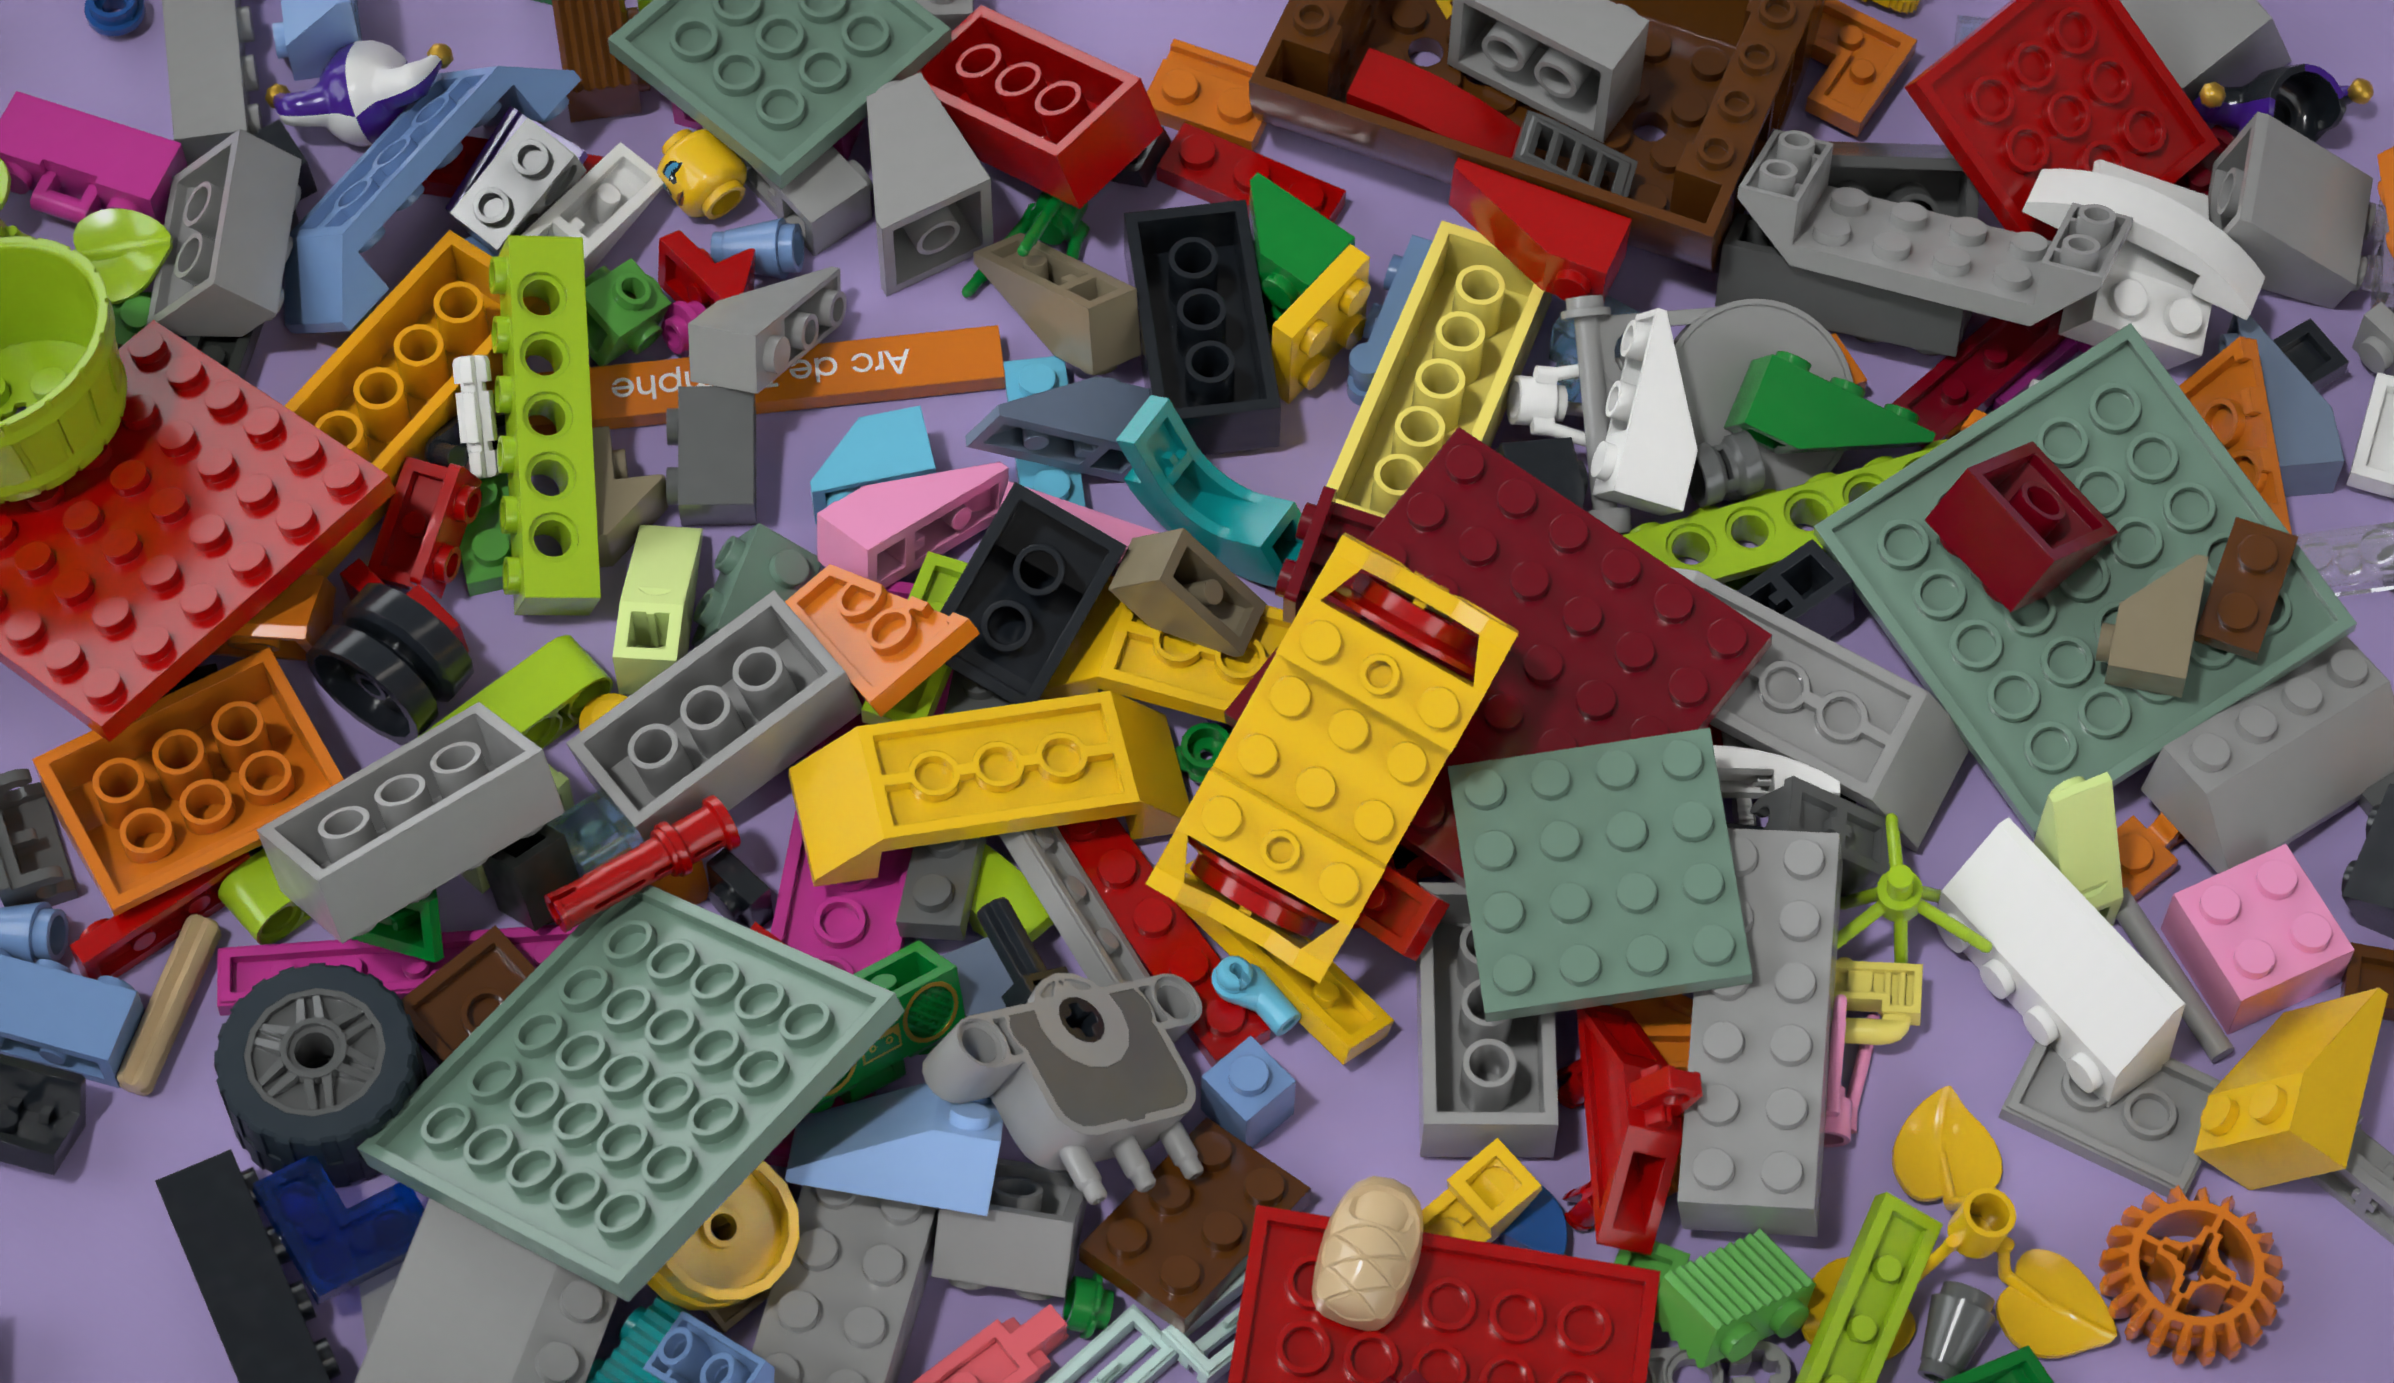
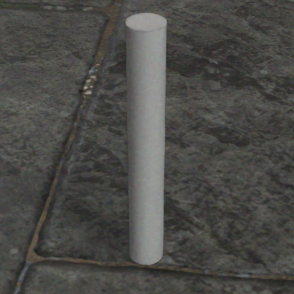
M2127 887L2123 888L2124 898L2116 919L2142 958L2186 1003L2182 1018L2211 1062L2215 1063L2224 1059L2235 1048Z

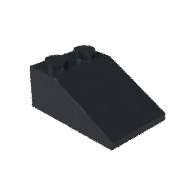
M1014 482L940 613L948 616L954 612L969 618L980 632L977 637L949 659L945 665L1013 704L1038 701L1128 546L1021 484Z

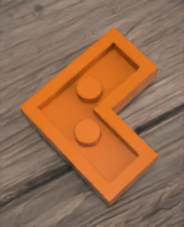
M1826 0L1810 57L1829 67L1807 97L1805 111L1858 137L1915 54L1917 39L1838 0Z

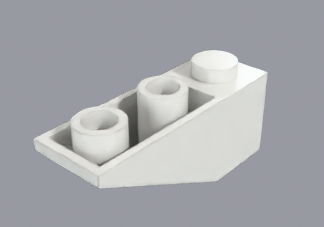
M1656 308L1637 314L1635 320H1631L1624 331L1620 353L1626 358L1620 381L1617 380L1613 384L1607 398L1606 415L1611 417L1606 440L1598 445L1591 464V476L1596 478L1592 496L1663 516L1684 510L1698 449L1667 310Z

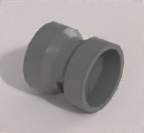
M1746 430L1724 436L1721 444L1711 446L1706 442L1697 444L1698 452L1688 489L1697 505L1705 507L1722 502L1725 494L1736 492L1742 496L1763 489L1765 485V469L1761 452L1752 435Z

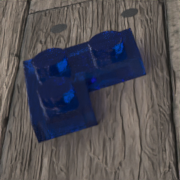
M306 1156L253 1183V1193L317 1305L403 1262L424 1212V1207L415 1191L400 1182L346 1209L316 1156Z

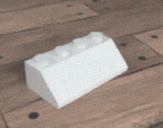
M2009 817L2000 822L1942 889L1938 905L1939 910L1992 943V950L1989 953L1981 952L1937 925L1938 932L1943 941L1953 951L1957 953L1963 952L1979 969L1984 984L1994 996L1999 999L2006 998L2023 1016V1022L2030 1035L2041 1045H2050L2065 1061L2067 1070L2078 1087L2087 1093L2093 1092L2099 1099L2104 1097L2107 1100L2106 1107L2108 1108L2162 1069V1065L2169 1061L2186 1003Z

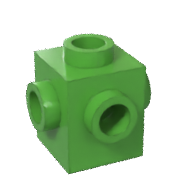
M632 258L612 271L606 266L600 267L585 279L589 355L599 366L609 364L630 349L634 354H639L660 337L663 329L659 326V323L670 307L671 302L663 294L658 282L653 277L645 274Z

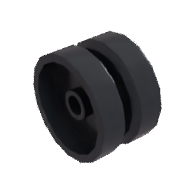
M367 583L342 611L344 625H331L306 653L310 671L319 685L339 706L377 734L402 744H407L424 733L439 715L437 702H449L474 674L472 659L463 644L441 620L403 592L381 583Z

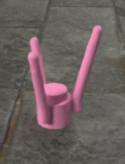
M1842 994L1837 995L1834 999L1833 1020L1831 1021L1824 1147L1844 1146L1850 1142L1851 1134L1857 1133L1858 1107L1874 1045L1859 1044L1845 1097L1846 1089L1841 1086L1846 1032L1847 998ZM1872 1012L1868 1014L1867 1018L1880 1019V1016Z

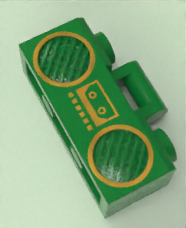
M918 940L853 974L894 992L905 1012L809 1113H818L828 1109L833 1105L835 1098L839 1096L845 1104L858 1101L905 1076L904 1058L907 1056L912 1058L915 1055L929 1054L960 1020L965 1018L957 966Z

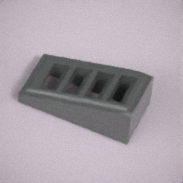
M1529 110L1521 126L1511 158L1598 188L1600 187L1604 170L1615 173L1611 192L1628 197L1638 161L1556 120ZM1536 148L1547 151L1545 160L1534 155ZM1559 155L1570 159L1566 171L1556 166ZM1581 163L1593 166L1588 182L1578 177Z

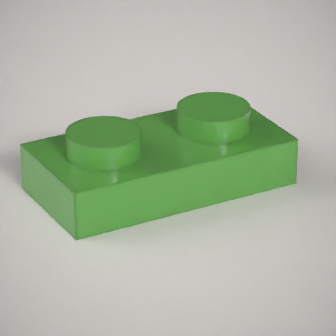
M500 473L494 477L479 478L482 481L480 486L482 493L480 510L476 519L471 524H467L459 547L469 596L503 589V561L505 557H512L511 534H502L500 529L502 496H509L507 473Z

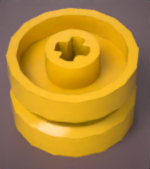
M762 1161L647 1284L663 1300L687 1310H719L771 1288L790 1267L800 1239L799 1210L787 1183L766 1162ZM711 1231L718 1232L719 1239H717Z

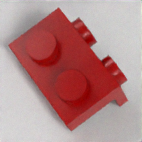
M406 456L395 487L397 492L391 498L368 568L383 583L411 590L419 584L432 597L442 599L446 584L451 583L458 573L461 563V550L459 547L467 524H471L479 513L482 501L480 490L482 481L464 466L450 463L448 467Z

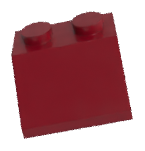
M2033 441L1967 468L1925 518L1926 523L1939 535V540L1943 547L1952 555L1960 558L1982 581V586L1986 593L1996 602L2003 604L2010 613L2044 598L2108 545L2119 533Z

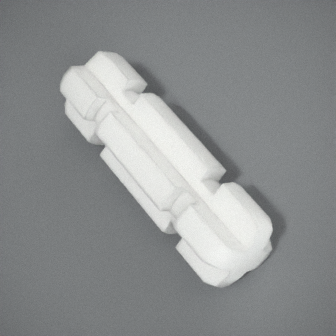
M485 355L460 356L453 360L452 367L454 384H460L461 393H455L460 443H467L469 456L465 468L478 478L494 477L500 473L497 467V449L493 450L492 441L498 440L493 390H487L486 381H492L490 360Z

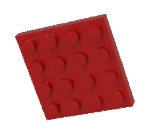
M2011 0L1904 87L2004 229L2017 233L2034 232L2049 241H2053L2058 229L2022 212L2042 169H2074L2092 172L2094 162L2101 159L2174 184L2220 145L2216 136L2120 0Z

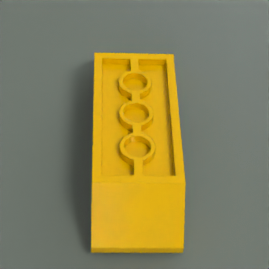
M1111 576L1040 698L1047 700L1113 691L1126 697L1226 723L1224 717L1225 710L1280 645L1291 623L1283 621V609L1266 605L1244 655L1233 657L1149 627L1108 590L1114 576Z
M1113 691L857 726L792 766L788 772L814 887L878 878L881 854L884 851L1122 816H1125L1132 840L1173 834L1190 805L1166 715Z

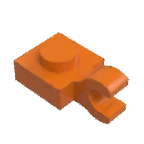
M2162 812L2148 828L2134 815L2117 828L2123 888L2127 887L2136 901L2175 871L2178 859L2170 850L2186 839Z

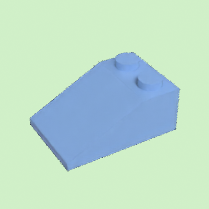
M926 1082L829 1108L822 1112L807 1114L795 1126L785 1182L987 1216L1001 1144L1003 1120L990 1097L966 1103H950L933 1093Z

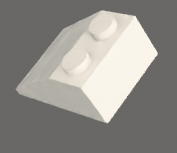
M2101 159L2094 162L2092 172L2122 178L2151 188L2186 205L2209 220L2208 195ZM2125 240L2101 289L2063 309L2058 334L2095 346L2131 323L2165 369L2169 370L2202 356L2212 304L2190 293L2198 274Z

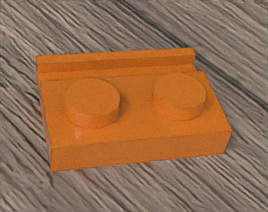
M1173 38L1170 44V52L1167 58L1162 60L1147 90L1161 125L1179 131L1185 122L1251 151L1255 150L1267 123L1259 121L1254 116L1250 104L1249 80L1256 66Z

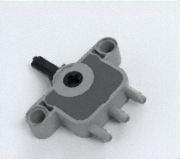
M1000 897L982 906L977 912V918L1014 984L1001 997L1007 1008L965 1017L926 1056L922 1065V1073L926 1084L932 1092L942 1100L950 1103H966L990 1097L1022 1153L1036 1165L1043 1168L1067 1170L1077 1190L1083 1193L1087 1202L1091 1205L1099 1204L1107 1197V1191L1101 1182L1102 1176L1094 1162L1115 1157L1125 1176L1131 1179L1137 1191L1143 1193L1152 1189L1155 1186L1156 1179L1150 1170V1163L1143 1150L1155 1145L1159 1140H1161L1173 1164L1179 1167L1185 1179L1193 1180L1202 1175L1204 1168L1197 1157L1198 1151L1180 1121L1191 1110L1196 1100V1087L1189 1070L1174 1046V1043L1202 1014V1003L1193 986L1177 975L1159 974L1099 987L1092 980L1069 973L1066 966L1047 970L1008 899Z

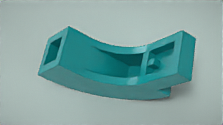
M1150 395L1116 439L1132 466L1124 481L1139 502L1168 531L1180 528L1186 529L1232 573L1253 582L1276 587L1286 558L1297 561L1304 542L1296 539V531L1301 517V512L1296 503L1254 492L1230 479L1216 468L1200 451L1170 399Z

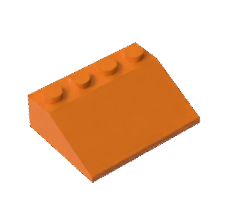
M270 647L162 697L111 742L92 730L32 759L49 803L72 846L114 916L261 846L262 842L257 829L344 780Z

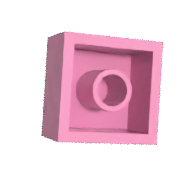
M2287 844L2174 893L2160 928L2227 1035L2340 984L2355 951Z

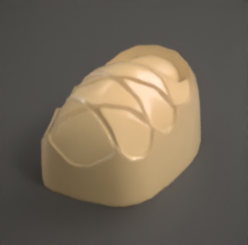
M1372 1176L1356 1182L1339 1201L1329 1219L1322 1238L1312 1284L1313 1302L1316 1309L1324 1317L1345 1326L1366 1331L1379 1330L1394 1318L1410 1286L1422 1248L1423 1214L1421 1204L1410 1187L1393 1178Z

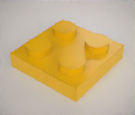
M1352 244L1330 264L1272 325L1271 351L1279 398L1288 404L1304 388L1308 390L1315 388L1327 373L1333 357L1343 347L1347 350L1353 348L1363 336L1367 320V298L1371 291V286L1368 284L1370 257Z

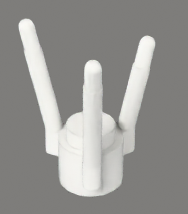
M1620 357L1615 358L1616 362L1618 363L1622 371L1623 365L1621 363ZM1578 364L1560 367L1536 365L1533 377L1515 375L1511 380L1507 394V416L1510 424L1530 426L1531 435L1552 436L1555 438L1572 437L1573 443L1586 447L1585 432L1555 423H1561L1565 415L1583 417L1582 403L1569 402L1566 387L1564 385H1557V381L1579 378Z

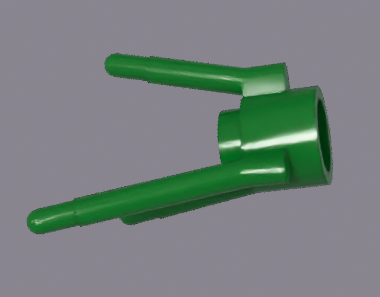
M1042 191L1036 203L1028 205L1020 221L1004 239L1018 233L1025 234L1023 241L1017 249V253L1021 257L1027 256L1038 240L1050 245H1059L1063 240H1067L1069 243L1066 254L1079 260L1082 244L1090 231V227L1082 221L1088 208V202L1081 209H1078ZM979 269L961 291L962 296L965 298L973 296L987 280L986 276Z

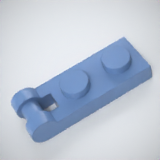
M1412 235L1403 257L1394 254L1389 263L1383 289L1389 292L1383 305L1373 303L1365 323L1363 338L1369 340L1366 343L1355 346L1349 355L1348 369L1350 374L1347 381V394L1349 399L1359 406L1362 405L1433 242L1432 240Z

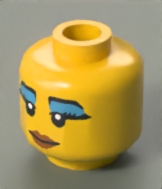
M683 129L672 135L664 143L661 150L664 156L658 165L657 174L664 183L663 188L686 215L694 218L706 216L708 219H717L729 213L743 199L746 191L743 186L747 178L746 165L732 149L708 130L700 129L692 132L690 129Z

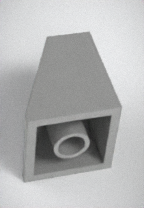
M2120 0L2191 102H2193L2197 91L2201 90L2204 84L2217 82L2224 87L2245 86L2262 72L2284 67L2292 61L2272 17L2257 0Z
M921 72L901 81L894 80L888 82L875 93L866 97L881 288L886 296L892 295L973 257V252L994 244L991 178Z
M2257 112L2213 163L2208 193L2209 221L2232 238L2256 263L2265 276L2261 289L2334 309L2350 291L2356 292L2360 288L2367 271L2368 259L2366 256L2361 255L2363 239L2370 232L2376 214V204L2369 202L2373 178L2274 117Z

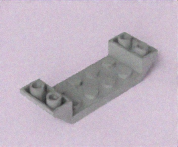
M1775 129L1739 185L1737 195L1739 201L1790 266L2031 326L2101 289L2132 228L2133 217L2115 213L2112 209L2103 205L2072 203L2053 241H2049L2034 232L2017 233L1988 226L1983 221L1973 217L1956 218L1928 211L1923 206L1913 202L1896 203L1868 196L1857 188L1828 186L1834 143L1815 139L1812 135L1798 130L1781 131Z
M1671 567L1772 634V645L1710 722V725L1757 750L1778 754L1821 770L1840 781V793L1865 806V809L1883 817H1886L1889 813L1896 814L1899 822L1901 845L1916 852L1969 751L1962 741L1950 714L1925 689L1699 571Z

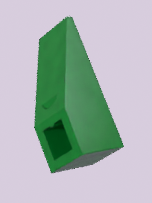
M1777 351L1776 355L1771 354L1751 360L1724 425V429L1733 433L1746 430L1752 435L1758 445L1776 454L1912 447L1933 442L1936 433L1918 425L1920 417L1916 413L1898 405L1885 404L1883 408L1864 399L1866 391L1859 385L1837 377H1832L1829 382L1809 372L1812 365L1807 360L1785 351Z

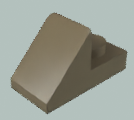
M609 426L592 428L600 568L614 566L635 544L639 526L653 525L669 506L667 505L666 478L664 475L656 474L629 478L625 449L613 450Z

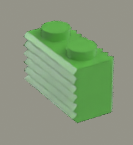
M1759 1228L1754 1235L1749 1233L1744 1239L1739 1238L1734 1244L1729 1242L1724 1249L1719 1247L1714 1253L1710 1251L1704 1258L1699 1256L1695 1262L1690 1260L1684 1267L1680 1265L1674 1272L1669 1270L1663 1277L1658 1291L1654 1323H1660L1662 1332H1669L1671 1341H1677L1679 1349L1686 1350L1689 1359H1695L1697 1368H1705L1725 1357L1730 1362H1736L1747 1356L1759 1341L1773 1334H1777L1780 1338H1787L1799 1330L1809 1316V1309L1807 1307L1816 1283Z

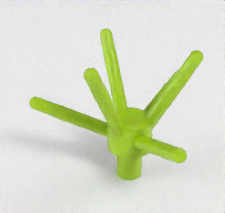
M1894 813L1887 814L1885 824L1890 870L1881 876L1877 887L1841 897V910L1873 902L1876 903L1838 931L1837 949L1841 948L1883 915L1884 918L1892 921L1894 924V963H1908V921L1919 913L1981 952L1989 953L1992 950V943L1926 902L1939 903L1942 890L1923 886L1921 880L1913 873L1910 867L1903 864L1898 817Z

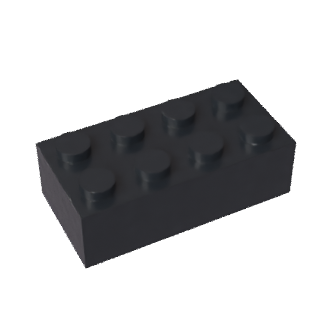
M1246 200L1124 213V257L1128 283L1137 289L1141 342L1140 359L1145 388L1149 389V395L1170 399L1194 442L1204 455L1279 447L1281 404Z

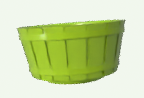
M23 236L0 238V504L5 501L14 502L39 495L43 490L48 491L63 484L75 476L78 470L82 471L104 450L103 446L105 444L108 445L115 435L121 422L120 416H123L126 406L127 376L124 364L119 356L115 336V316L112 303L107 296L105 283L99 271L97 272L96 267L87 257L75 249L71 251V248L67 245L43 238H38L37 240L33 237ZM26 407L23 411L15 414L17 408Z

